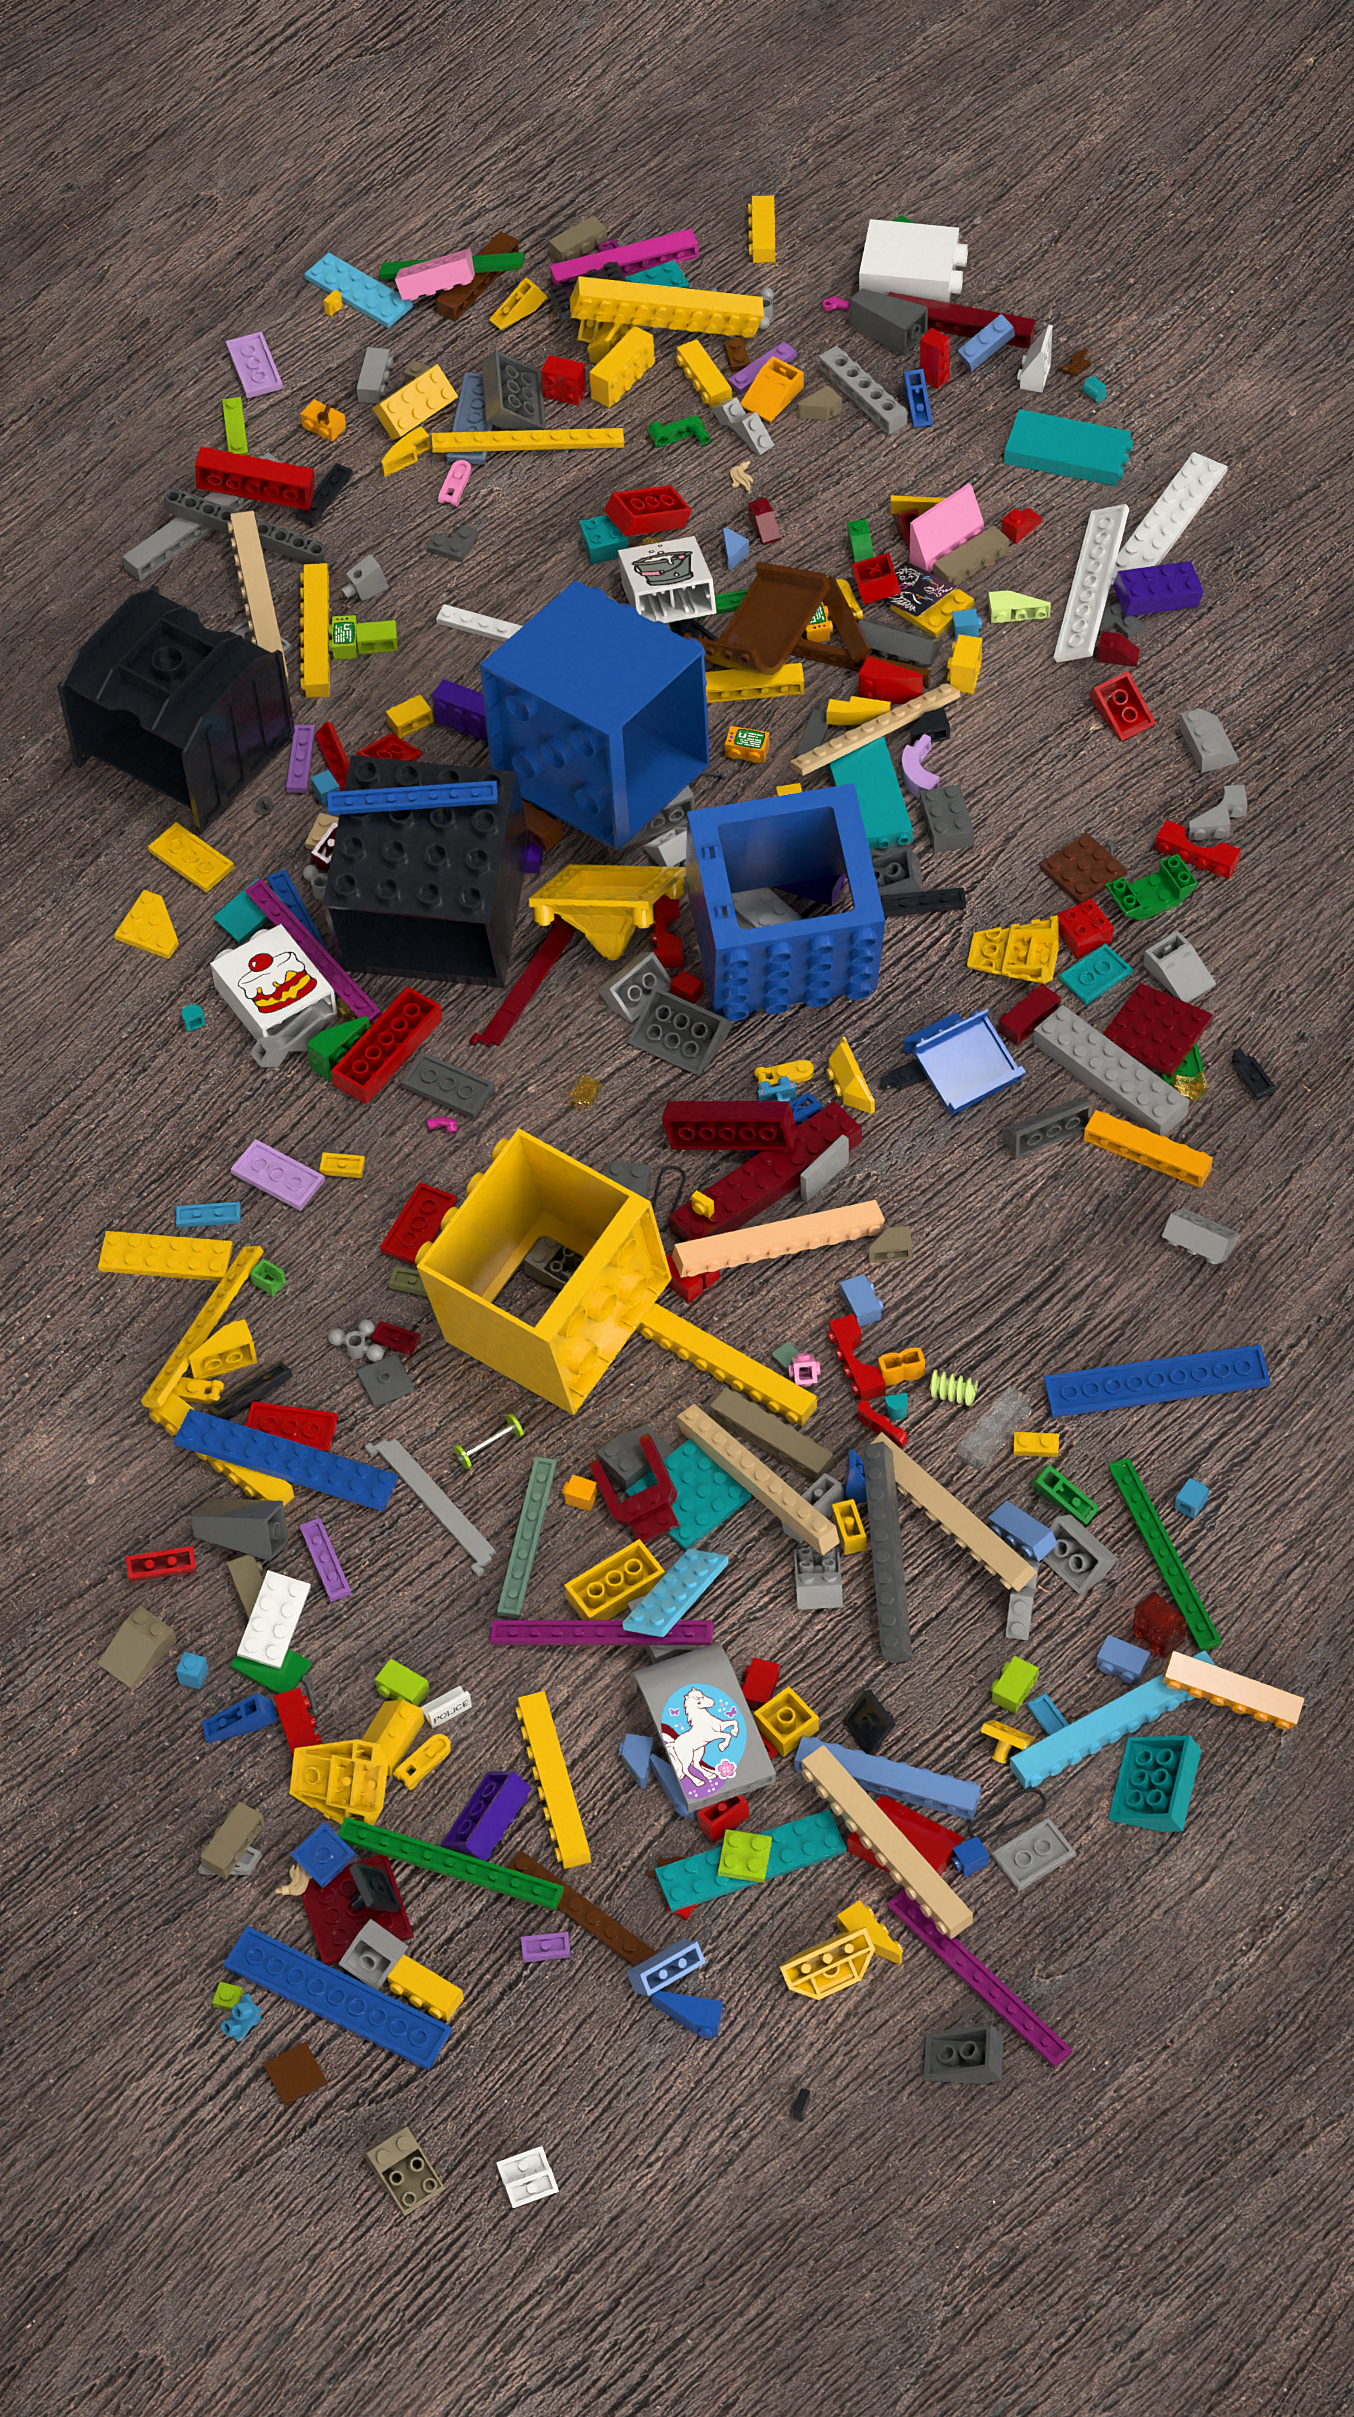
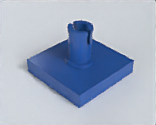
M325 1822L290 1854L322 1888L357 1856Z

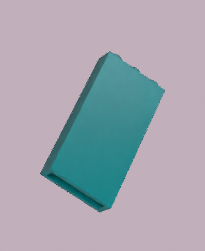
M1019 409L1004 451V464L1117 486L1118 480L1123 478V465L1128 463L1129 454L1127 453L1132 451L1134 440H1131V431Z
M880 737L826 764L833 787L855 784L869 850L876 848L884 849L890 845H905L913 842L912 825L884 737Z

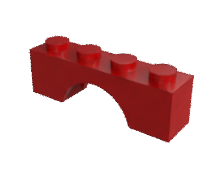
M1167 819L1155 840V850L1170 856L1178 854L1182 861L1230 879L1240 862L1241 849L1224 842L1209 848L1198 847L1187 839L1184 826Z
M663 894L653 904L655 915H653L654 922L652 923V928L656 927V932H652L653 944H657V948H653V952L663 968L683 967L682 938L673 936L666 930L670 922L680 918L679 899H669V896Z
M854 1314L829 1321L827 1337L831 1344L834 1343L836 1347L835 1354L838 1361L842 1360L844 1366L842 1368L845 1377L850 1378L852 1382L850 1385L853 1395H858L860 1401H869L886 1395V1383L878 1366L863 1364L853 1354L854 1349L862 1342V1331Z

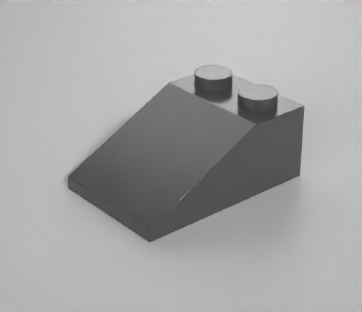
M909 846L872 859L880 900H882V896L924 892L919 858Z
M648 1424L613 1438L596 1451V1457L601 1460L600 1463L605 1473L624 1491L652 1470L638 1440L639 1437L649 1433L662 1460L675 1451Z
M991 2024L926 2035L924 2080L971 2084L1002 2081L1003 2036Z

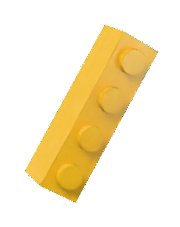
M752 196V204H748L749 215H752V217H749V229L752 228L749 231V242H753V244H749V255H753V263L775 262L774 196Z
M697 339L677 347L676 362L679 367L682 366L686 377L691 379L695 390L701 393L705 404L708 403L712 409L725 399L732 398V388Z

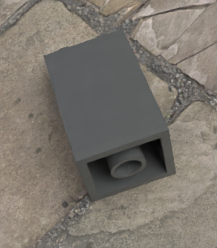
M861 289L850 299L851 327L903 356L915 347L927 333L928 307L866 289Z
M209 1498L190 1519V1526L193 1528L194 1537L265 1560H272L288 1543L283 1501Z

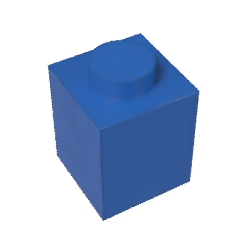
M978 1836L953 1848L951 1863L956 1871L960 1870L962 1875L966 1877L989 1864V1854Z

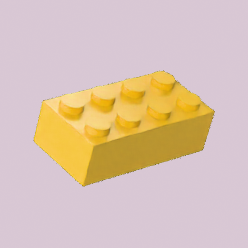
M634 326L590 371L591 399L610 408L615 402L620 400L626 391L630 390L632 385L643 376V373L648 368L653 366L655 358L652 334Z
M437 364L418 375L372 407L391 439L395 440L449 404L458 395Z
M638 1539L565 1584V1597L582 1620H609L627 1609L628 1602L647 1595L663 1578L665 1571L641 1540Z

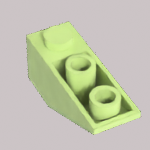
M1009 590L989 592L988 596L991 623L1050 618V602Z

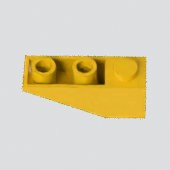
M859 1900L837 1915V1926L843 1933L866 1927L875 1948L874 1953L899 1965L902 1963L903 1949L896 1940L892 1941L888 1936L887 1928L883 1923H878L875 1920V1915L868 1905L864 1906Z

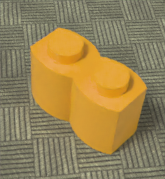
M909 1348L901 1353L882 1355L878 1358V1368L886 1386H891L903 1380L912 1381L925 1375V1359L921 1348Z

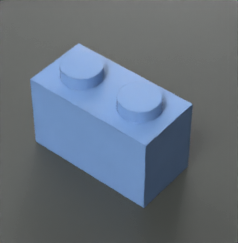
M864 1274L840 1282V1295L850 1315L854 1314L860 1327L881 1320V1310L884 1309L881 1299L876 1298L874 1294L873 1283L867 1281Z
M1108 1635L1097 1656L1096 1668H1099L1105 1674L1118 1676L1124 1682L1138 1685L1149 1665L1150 1652Z

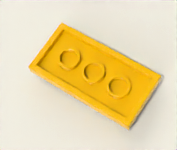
M177 822L148 846V851L206 893L235 868L232 861Z

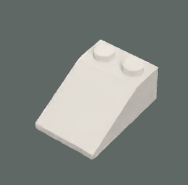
M1053 325L1046 327L1030 346L1027 356H1023V369H1019L1017 380L1020 381V389L1043 392L1051 366Z

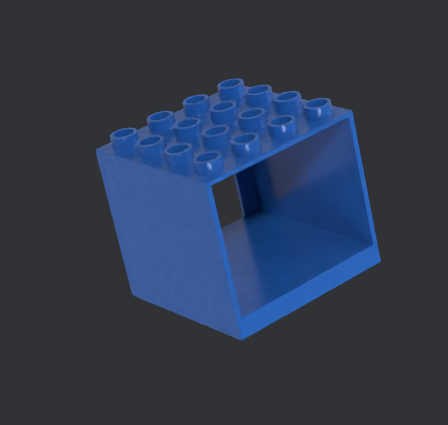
M576 580L573 581L480 664L491 769L515 771L522 798L619 851L676 798L687 785L691 784L710 766V739L708 736L706 699L707 681L705 678V650L703 646L693 638L685 639L672 632L661 621L653 622L640 615L633 606L629 604L621 605L608 598L601 589L597 587L589 588Z
M854 783L687 811L686 887L712 1012L714 1014L724 1016L725 1019L731 1022L739 1021L748 1017L749 1011L765 1009L767 1014H780L789 1010L790 1004L806 1002L808 1007H821L830 1003L831 997L847 995L850 1000H862L872 994V990H877L885 917ZM847 875L854 907L850 912L752 929H741L737 924L732 893L830 876ZM722 908H726L728 918H723Z

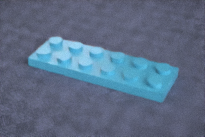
M327 253L304 273L307 281L329 294L335 289L341 292L344 303L387 328H390L413 307L412 301H408V299L402 301L399 293L331 253Z
M688 1549L622 1622L623 1629L664 1637L728 1565V1556L714 1552L709 1553Z

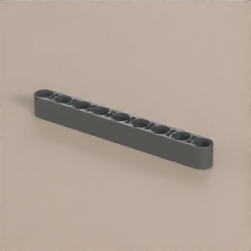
M169 488L164 493V508L167 512L233 536L232 533L229 534L227 522H230V514L240 513L239 511L176 488ZM255 518L261 547L307 564L324 563L325 545L322 542Z

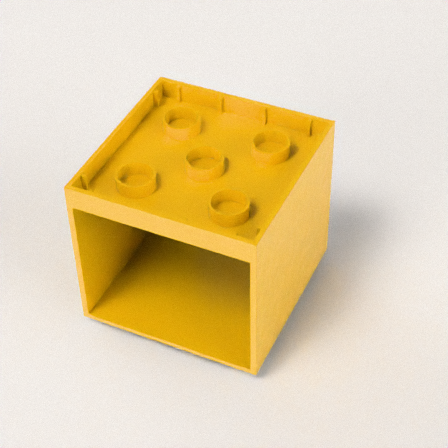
M518 1128L510 1140L503 1138L497 1143L492 1153V1165L485 1174L478 1172L472 1177L466 1190L467 1199L459 1209L452 1207L447 1211L441 1222L442 1233L434 1244L427 1241L422 1245L416 1255L415 1264L446 1342L568 1413L575 1415L672 1277L649 1200ZM548 1236L558 1242V1244L567 1247V1249L585 1259L536 1327L533 1328L492 1303L540 1238Z

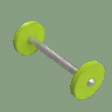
M512 1413L506 1415L509 1426L465 1452L460 1445L454 1446V1452L464 1468L469 1469L472 1467L469 1460L470 1455L511 1430L519 1438L524 1435L520 1422Z

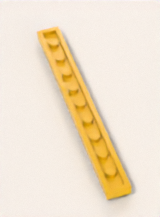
M623 428L432 433L433 453L624 448Z
M261 1246L243 1247L141 1399L144 1407H161L166 1402L167 1397L190 1364L189 1356L207 1340L208 1335L217 1325L218 1320L224 1311L227 1310L244 1281L249 1277L252 1268L259 1262L260 1257L264 1253Z

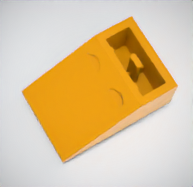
M772 356L760 369L741 401L742 408L751 413L757 412L760 418L771 423L803 390L804 372Z

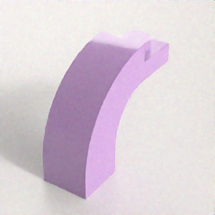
M923 734L920 740H916L913 747L906 745L902 755L903 782L907 789L919 799L920 791L940 787V777L926 771L920 765L931 750V737Z

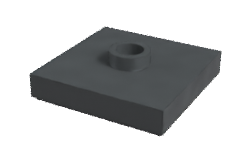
M397 1354L356 1370L374 1408L415 1391Z

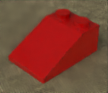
M869 656L858 673V697L891 702V704H905L923 695V674Z
M1129 671L1094 687L1089 692V696L1098 713L1121 742L1156 725Z
M391 733L357 751L356 756L416 762L423 752Z

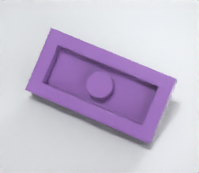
M568 1932L521 1937L523 1962L571 1957Z

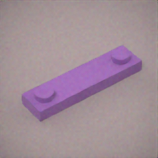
M784 341L730 377L728 384L741 395L750 388L760 369L772 356L788 363L797 357V351Z
M295 725L286 785L287 792L307 793L316 731L315 725Z
M321 1518L299 1525L330 1602L351 1595V1589Z

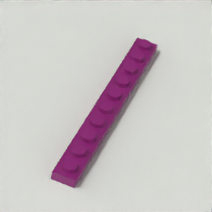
M261 878L245 890L247 896L275 927L281 924L334 989L337 996L357 1018L366 1016L369 1018V1024H371L382 1015L380 1009Z
M493 1620L490 1642L492 1645H712L714 1623L712 1620H678L664 1637L626 1631L623 1629L622 1622L624 1620Z
M905 1889L887 1903V1908L1054 2069L1072 2053V2049L955 1937L950 1940L946 1934L942 1935L937 1930L935 1921L922 1913L920 1904L916 1900H911L906 1894Z

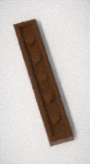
M830 575L827 579L831 588L823 601L852 659L859 662L871 648L836 579Z

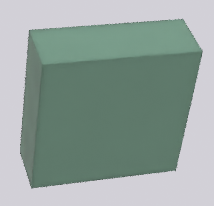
M786 1342L774 1351L771 1356L777 1364L785 1371H788V1365L792 1364V1358L800 1353L789 1342Z

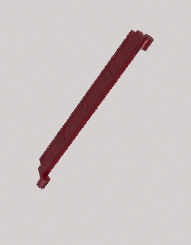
M554 914V920L550 922L554 925V928L483 1034L474 1033L469 1040L471 1045L476 1046L478 1042L488 1047L492 1044L501 1045L575 934V931L569 929V923L560 920L561 915Z

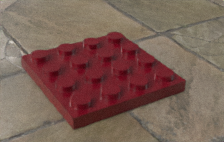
M1139 983L1102 1035L1142 1065L1172 1077L1212 1022L1213 1014L1143 983Z
M380 1854L347 1865L324 1888L313 1878L309 1880L308 1886L301 1894L323 1964L328 1966L340 1962L359 1932L370 1919L402 1942L414 1938L387 1856ZM358 1863L384 1869L402 1908L396 1913L367 1908L366 1905L360 1911L356 1910L351 1905L350 1899L360 1891L349 1868Z

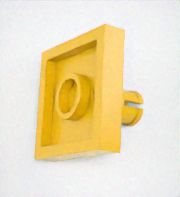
M996 1720L984 1723L981 1729L982 1733L999 1739L992 1759L1001 1763H1006V1758L1012 1745L1024 1750L1031 1747L1036 1737Z

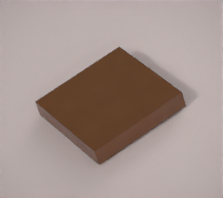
M306 2042L263 2063L264 2069L284 2106L328 2084Z

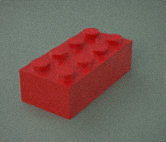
M672 485L613 492L604 512L624 536L684 528L692 509Z

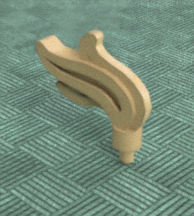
M743 461L740 465L730 470V475L734 482L731 486L737 488L740 485L749 494L751 491L750 482L753 484V479L750 475L745 474L744 470L748 468L750 461Z
M299 1863L296 1865V1870L295 1865H292L290 1869L292 1882L289 1885L276 1889L275 1893L298 1896L306 1890L312 1877Z

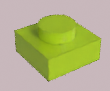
M220 1982L212 2002L213 2007L232 2011L234 2005L240 2002L243 1988Z

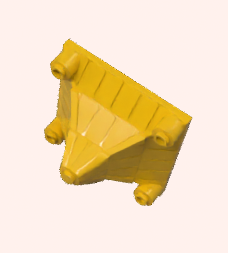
M569 864L529 898V907H533V920L538 925H550V922L554 920V914L561 915L562 919L585 933L587 939L602 956L607 957L608 960H617L624 954L636 927L648 928L654 922L653 904L663 894L669 896V899H679L681 895L685 894L684 877L686 876V867Z

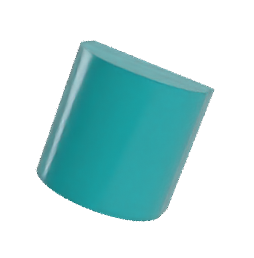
M1094 376L1089 377L1084 383L1082 391L1099 403L1106 398V385Z
M190 1004L184 1007L182 1018L186 1032L206 1025L204 1012L200 1006Z
M907 1393L885 1397V1411L890 1419L901 1420L906 1417L908 1413Z

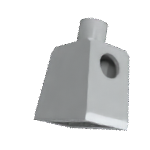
M370 554L347 572L346 576L349 584L341 588V591L346 599L356 594L361 601H364L388 589L389 586L381 566Z

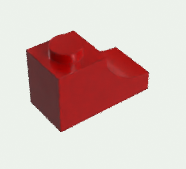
M1028 507L1023 511L1014 508L1002 518V533L1009 540L1017 544L1042 523V517Z

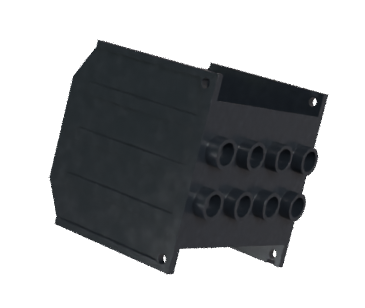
M155 585L150 589L132 594L77 651L63 681L57 685L75 766L81 768L93 755L191 808L194 822L198 826L196 832L201 835L295 733L283 653L278 649L271 653L244 639L242 635H237L229 630L217 632L205 628L199 621L197 613L187 609L185 605L181 606L160 595L159 587Z

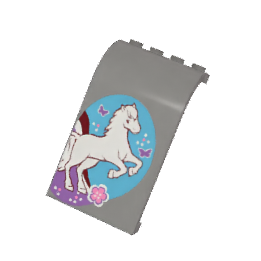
M718 1642L630 1672L631 1689L634 1693L637 1692V1687H639L684 1796L688 1813L776 1782V1772L724 1649Z

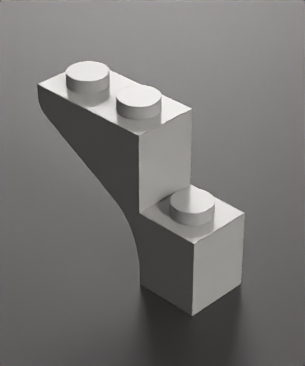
M737 397L725 399L712 408L720 425H727L733 428L756 455H761L774 446L757 412L746 414Z
M1244 784L1224 786L1222 802L1189 822L1188 840L1229 837L1231 825L1229 817L1238 818L1246 816L1248 803Z
M310 1006L279 1033L269 1037H259L250 1054L260 1067H279L289 1051L308 1050L307 1044L309 1040L318 1034L326 1019L315 1006Z
M1022 1557L1037 1573L1019 1592L1012 1587L1006 1637L1028 1640L1040 1561Z

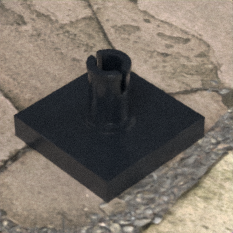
M871 1689L865 1690L842 1720L868 1755H873L896 1725L893 1721V1715H890L891 1712L884 1709Z
M358 1863L349 1868L360 1891L350 1899L351 1905L356 1910L360 1911L366 1905L367 1908L396 1913L402 1908L384 1869Z

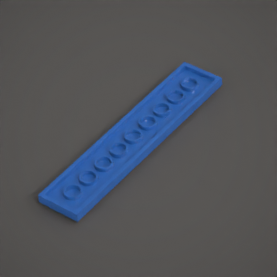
M1261 1345L1047 1375L1044 1376V1384L1052 1418L1268 1387L1270 1386V1378Z
M189 1409L174 1439V1445L383 1512L399 1477L397 1474L193 1409Z
M249 1926L246 1927L223 1964L224 1969L428 2071L452 2033V2027Z

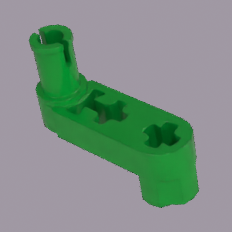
M696 415L666 426L656 421L647 428L648 435L657 447L666 446L692 435L697 437L701 445H706L711 440L710 435L705 430L704 423Z

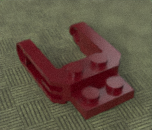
M649 1433L639 1437L638 1440L656 1476L658 1485L650 1486L625 1499L623 1503H621L611 1479L603 1470L600 1463L601 1460L597 1459L589 1463L613 1518L621 1525L631 1526L636 1539H640L643 1544L681 1526L672 1508L678 1491Z

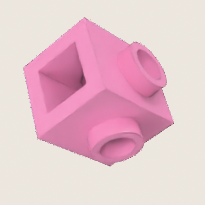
M809 1353L797 1354L796 1357L792 1358V1364L788 1365L789 1377L794 1378L796 1385L810 1386L812 1383H817V1375H820V1364L815 1362L814 1356H810ZM807 1367L806 1370H800L799 1368Z

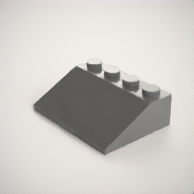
M495 350L482 362L486 421L503 429L546 430L541 371Z
M654 986L627 1043L701 1077L725 1042L733 1023Z

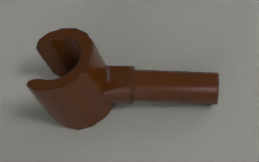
M330 404L326 405L324 412L318 413L317 420L319 424L321 420L325 419L326 425H329L328 413L331 408Z

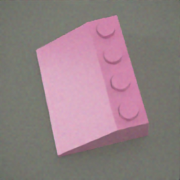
M968 483L910 522V563L914 566L931 572L933 571L934 562L984 532V522L971 484Z

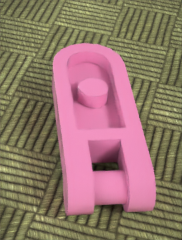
M465 460L453 463L439 493V503L445 504L447 502L456 507L459 505L460 497L471 475L470 463Z

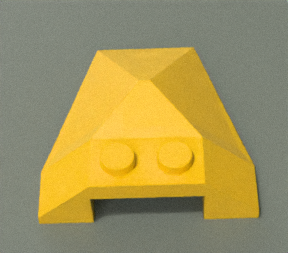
M362 1739L298 1747L294 1750L289 1794L309 1807L316 1808L324 1814L323 1816L333 1819L341 1826L345 1817L374 1825L383 1809L388 1761L379 1743Z

